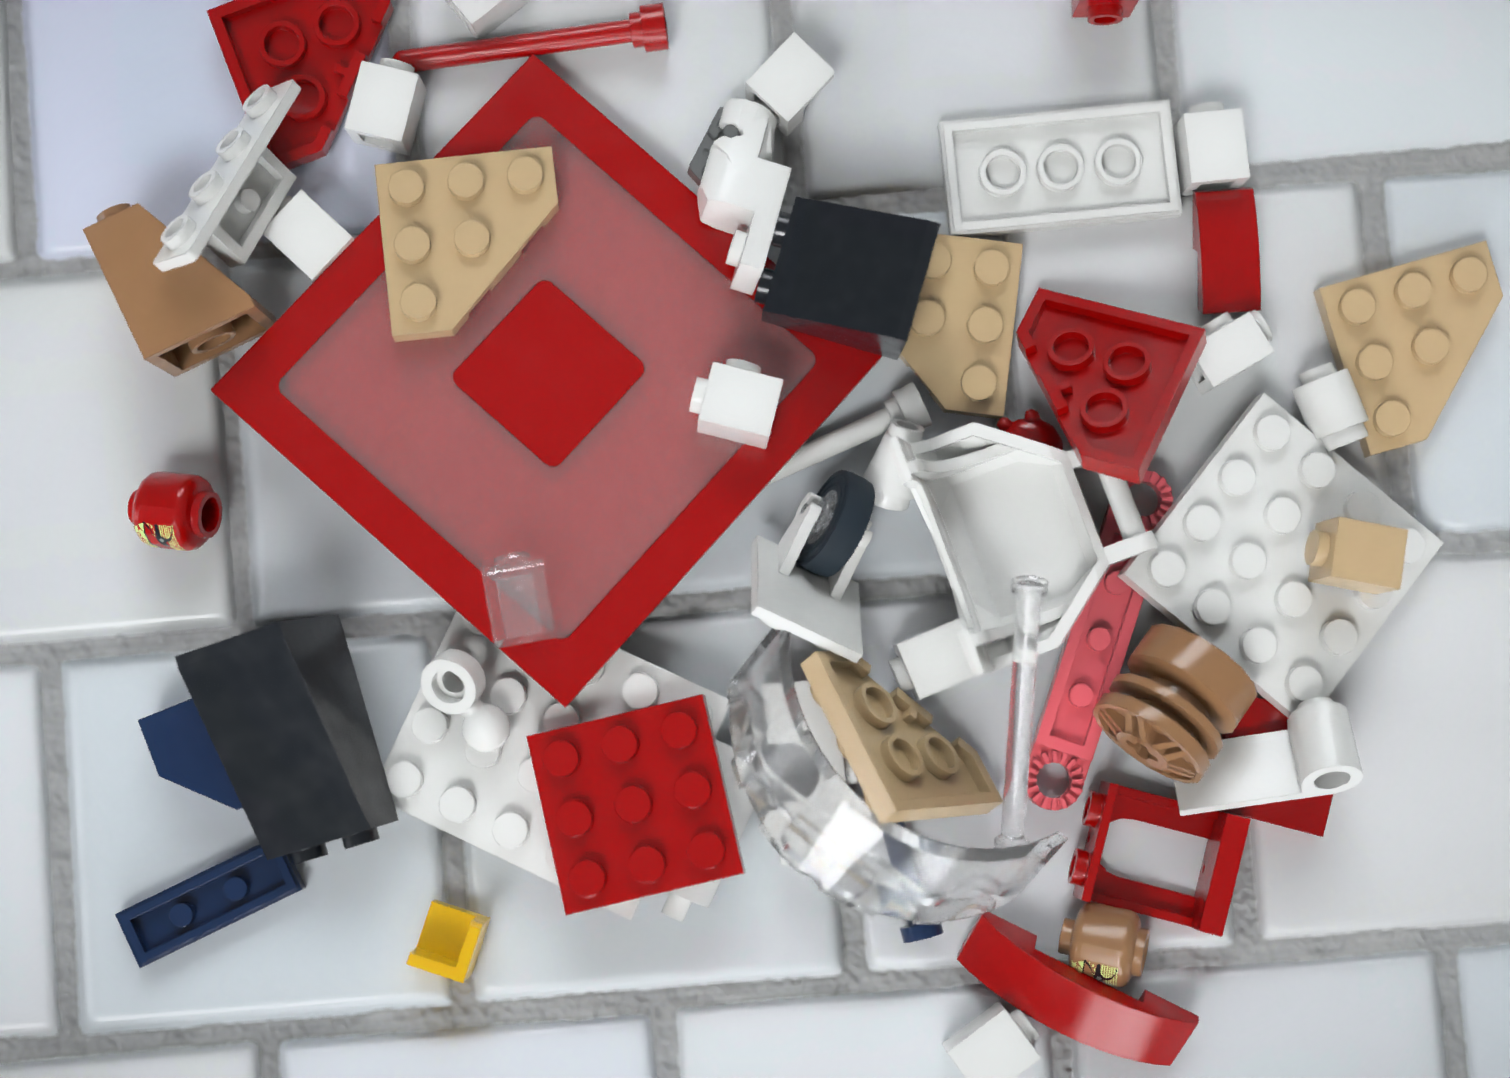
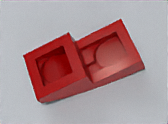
M1253 188L1193 191V249L1198 252V310L1202 314H1217L1227 311L1228 313L1261 311L1259 237Z

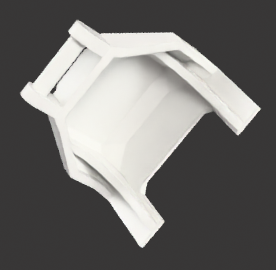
M976 422L912 444L898 436L890 439L888 448L902 485L910 488L930 530L944 567L962 626V631L957 632L970 670L977 675L990 673L1059 648L1110 566L1158 548L1153 531L1146 532L1127 481L1098 473L1123 538L1122 541L1103 547L1075 473L1082 466L1073 449L1066 452Z

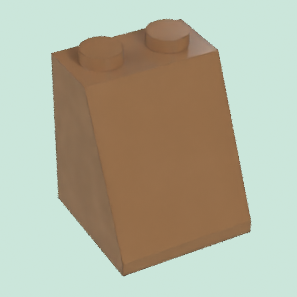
M122 203L109 207L98 214L96 217L97 223L83 229L144 360L174 377L262 336L277 321L272 313L202 255L195 262L165 272L158 269L153 264V261L164 245L160 238L166 226L138 203L132 206L128 203Z

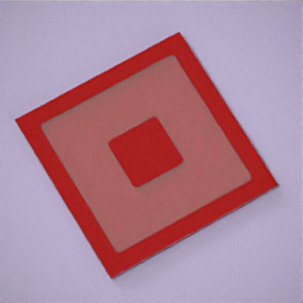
M533 54L434 157L443 158L552 146L559 204L558 212L545 227L542 226L522 249V255L494 289H489L469 313V319L454 336L402 342L394 341L391 330L379 214L210 391L562 706L567 708L873 369L882 356L763 322L762 312L764 304L754 302L759 281L752 295L730 289L735 267L725 264L734 234L702 223L699 216L697 195ZM767 257L764 267L775 270L776 264ZM727 359L745 360L760 366V374L784 379L766 449L697 432L699 414L689 412L691 398L697 377L709 379L713 362L726 365Z

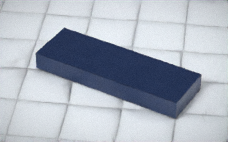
M259 844L118 912L115 916L139 968H142L305 889L306 886L296 865H293L290 854L267 860Z

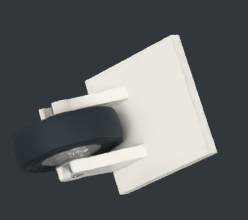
M837 471L823 484L817 494L810 492L803 498L795 518L779 544L759 535L755 537L751 544V614L760 618L762 622L773 629H784L812 642L821 651H831L855 663L863 656L859 583L851 580L873 535V532L869 531L872 522L869 520L874 506L875 490L868 480L850 471Z

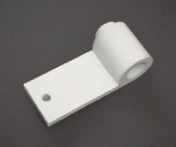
M1327 697L1307 699L1301 702L1297 709L1289 715L1287 730L1222 739L1223 747L1215 759H1209L1211 765L1198 783H1183L1174 780L1180 816L1346 791L1356 786L1363 778L1346 706L1333 702Z

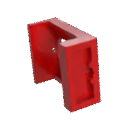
M1101 781L1098 792L1090 790L1083 810L1082 825L1089 826L1084 850L1075 849L1069 866L1068 883L1075 885L1073 896L1082 901H1093L1132 910L1139 914L1189 926L1198 931L1222 937L1251 819L1220 811L1180 816L1177 800ZM1118 819H1134L1208 839L1194 896L1118 877L1109 873L1101 865L1100 861L1110 822Z

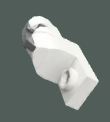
M731 98L725 103L724 107L718 109L690 162L687 173L699 186L697 201L700 221L715 229L734 234L725 264L735 267L730 289L752 295L765 266L792 168L773 162L777 117L768 108L747 99Z

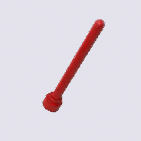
M662 2L640 5V12L629 13V19L406 49L397 51L392 59L408 63L415 68L414 72L530 57L533 54L537 56L625 43H633L634 48L645 47L647 53L669 50V40Z

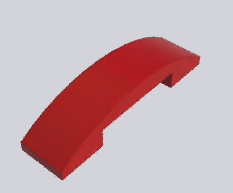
M983 909L957 955V960L980 982L1023 1013L1080 1043L1133 1061L1171 1066L1198 1025V1015L1147 990H1144L1139 1000L1093 977L1081 973L1036 950L1037 935Z

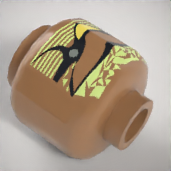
M1088 902L1081 907L1076 920L1064 919L1060 933L1058 953L1069 955L1068 966L1109 986L1122 988L1129 983L1132 976H1142L1148 952L1150 930L1141 928L1140 918L1132 910Z

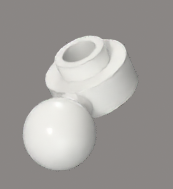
M450 649L439 653L423 669L420 684L425 698L434 708L441 712L462 714L464 717L462 733L465 741L473 749L481 752H491L499 749L509 737L510 722L508 716L501 708L492 704H484L481 701L480 697L486 686V678L481 665L474 657L460 650ZM453 673H455L462 680V682L457 680Z

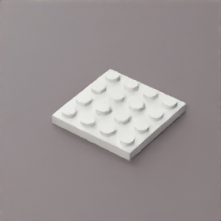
M1262 393L1254 398L1152 531L1158 548L1130 558L1117 577L1175 625L1204 638L1225 652L1243 668L1253 681L1256 692L1289 718V715L1297 709L1301 702L1314 697L1328 698L1444 542L1334 450L1327 452L1322 440H1316L1315 435L1267 394ZM1340 516L1407 529L1408 536L1401 589L1375 595L1308 582L1310 565L1306 564L1304 553L1308 536L1315 529L1316 523Z

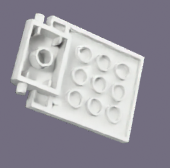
M456 611L436 656L445 650L455 649L468 653L478 661L486 678L485 690L480 699L484 704L498 706L506 713L510 722V734L504 745L497 750L481 752L473 749L465 741L462 733V723L464 720L462 714H447L437 710L427 701L420 687L383 766L395 808L559 886L526 736L704 694L737 836L740 841L774 765L758 758L767 736L753 729L745 728L737 748L716 739L732 700L619 649L565 708ZM453 673L455 678L462 682V680L455 673ZM722 879L669 891V896L661 912L683 922L692 902L709 908ZM642 898L604 906V908L632 920Z

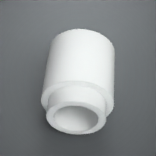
M1329 362L1298 375L1302 386L1293 389L1292 393L1307 429L1315 435L1316 440L1320 439L1323 441L1327 452L1369 436L1363 423L1369 419L1348 368L1336 372L1333 363Z

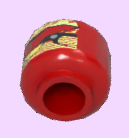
M165 471L151 473L140 483L138 489L131 494L128 502V517L134 524V530L138 537L145 544L156 548L182 551L199 549L209 538H212L217 533L222 520L223 508L219 495L214 492L211 484L206 479L194 474Z

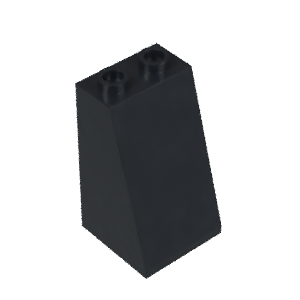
M339 614L278 621L175 656L180 674L267 860L290 854L293 865L328 855L326 842L342 838L344 849L352 848L380 839L377 827L399 820Z

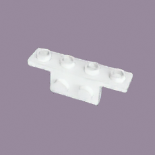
M293 79L273 87L267 84L262 85L246 99L242 107L246 114L239 125L227 133L217 145L216 153L219 157L211 170L200 176L190 188L188 195L192 200L184 213L174 219L161 235L160 240L164 245L154 259L153 264L162 272L195 262L206 245L230 268L246 263L297 178L266 147L301 91V87Z

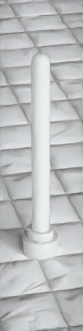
M912 382L892 391L893 398L883 402L885 408L805 443L768 485L884 434L888 430L891 419H905L908 422L917 423L924 428L931 426L932 422L915 384Z

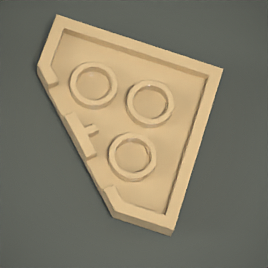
M552 146L374 165L391 330L394 341L403 342L454 336L469 319V313L488 290H493L522 255V249L542 226L545 227L558 212L559 204Z
M943 234L937 235L909 336L899 357L907 367L911 368L944 413L994 419L1004 417L1023 244Z
M1486 241L1325 286L1313 292L1337 371L1348 368L1369 419L1363 422L1369 436L1359 440L1364 458L1427 440L1503 298Z
M815 651L800 664L810 683L812 697L823 709L836 735L838 749L848 760L863 790L864 801L875 814L879 824L987 814L1003 802L977 751L960 737L953 742H949L930 726L933 715L897 687L889 693L868 676L871 665L863 658H860L855 663L831 651Z

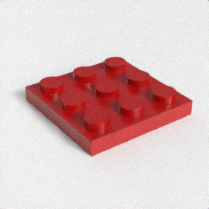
M704 694L526 736L565 915L746 873Z

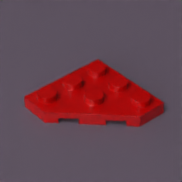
M233 0L207 10L242 106L246 99L262 85L267 84L273 87L293 79L301 87V91L266 146L289 170L327 156L350 106L361 61L370 62L394 11L391 0Z
M1038 288L1016 331L1018 345L1083 469L1141 484L1207 344L1206 329Z

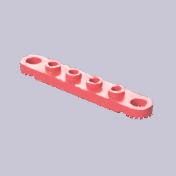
M1147 470L1141 483L1150 486L1155 491L1158 503L1151 515L1140 516L1146 532L1154 529L1173 502L1172 489L1166 482V479L1158 473ZM1127 481V483H1128V485H1129V488H1130L1131 486H1133L1134 484H1136V483ZM1109 503L1099 532L1103 547L1123 540ZM1130 558L1110 566L1065 638L1022 774V785L1025 794L1031 802L1047 810L1068 808L1077 801L1083 791L1089 766L1093 760L1102 732L1094 717L1093 710L1103 694L1110 693L1109 688L1112 681L1121 672L1144 599L1117 577ZM1050 763L1062 765L1069 776V784L1066 791L1054 798L1043 795L1036 784L1039 770L1044 765Z

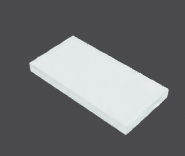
M1170 99L940 121L938 124L949 235L973 238L1179 218L1182 214Z

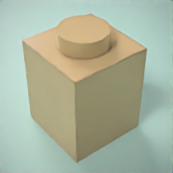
M1340 516L1316 523L1315 529L1308 536L1304 553L1305 562L1307 565H1310L1308 582L1375 595L1400 590L1408 530Z

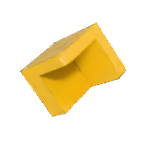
M433 900L417 947L410 951L406 964L464 983L473 973L491 918L445 902Z

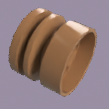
M1167 624L1153 625L1127 662L1130 673L1117 674L1109 688L1110 693L1103 694L1096 704L1093 714L1097 724L1106 735L1127 754L1146 767L1183 783H1198L1211 765L1209 759H1215L1223 747L1220 734L1232 733L1257 697V692L1253 681L1243 668L1225 652L1204 638L1180 627Z

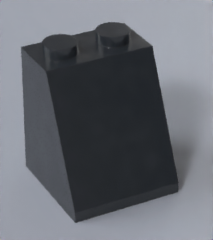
M796 197L791 214L783 211L779 212L771 246L781 248L775 270L764 267L755 294L754 302L764 304L762 321L898 360L909 336L940 223Z

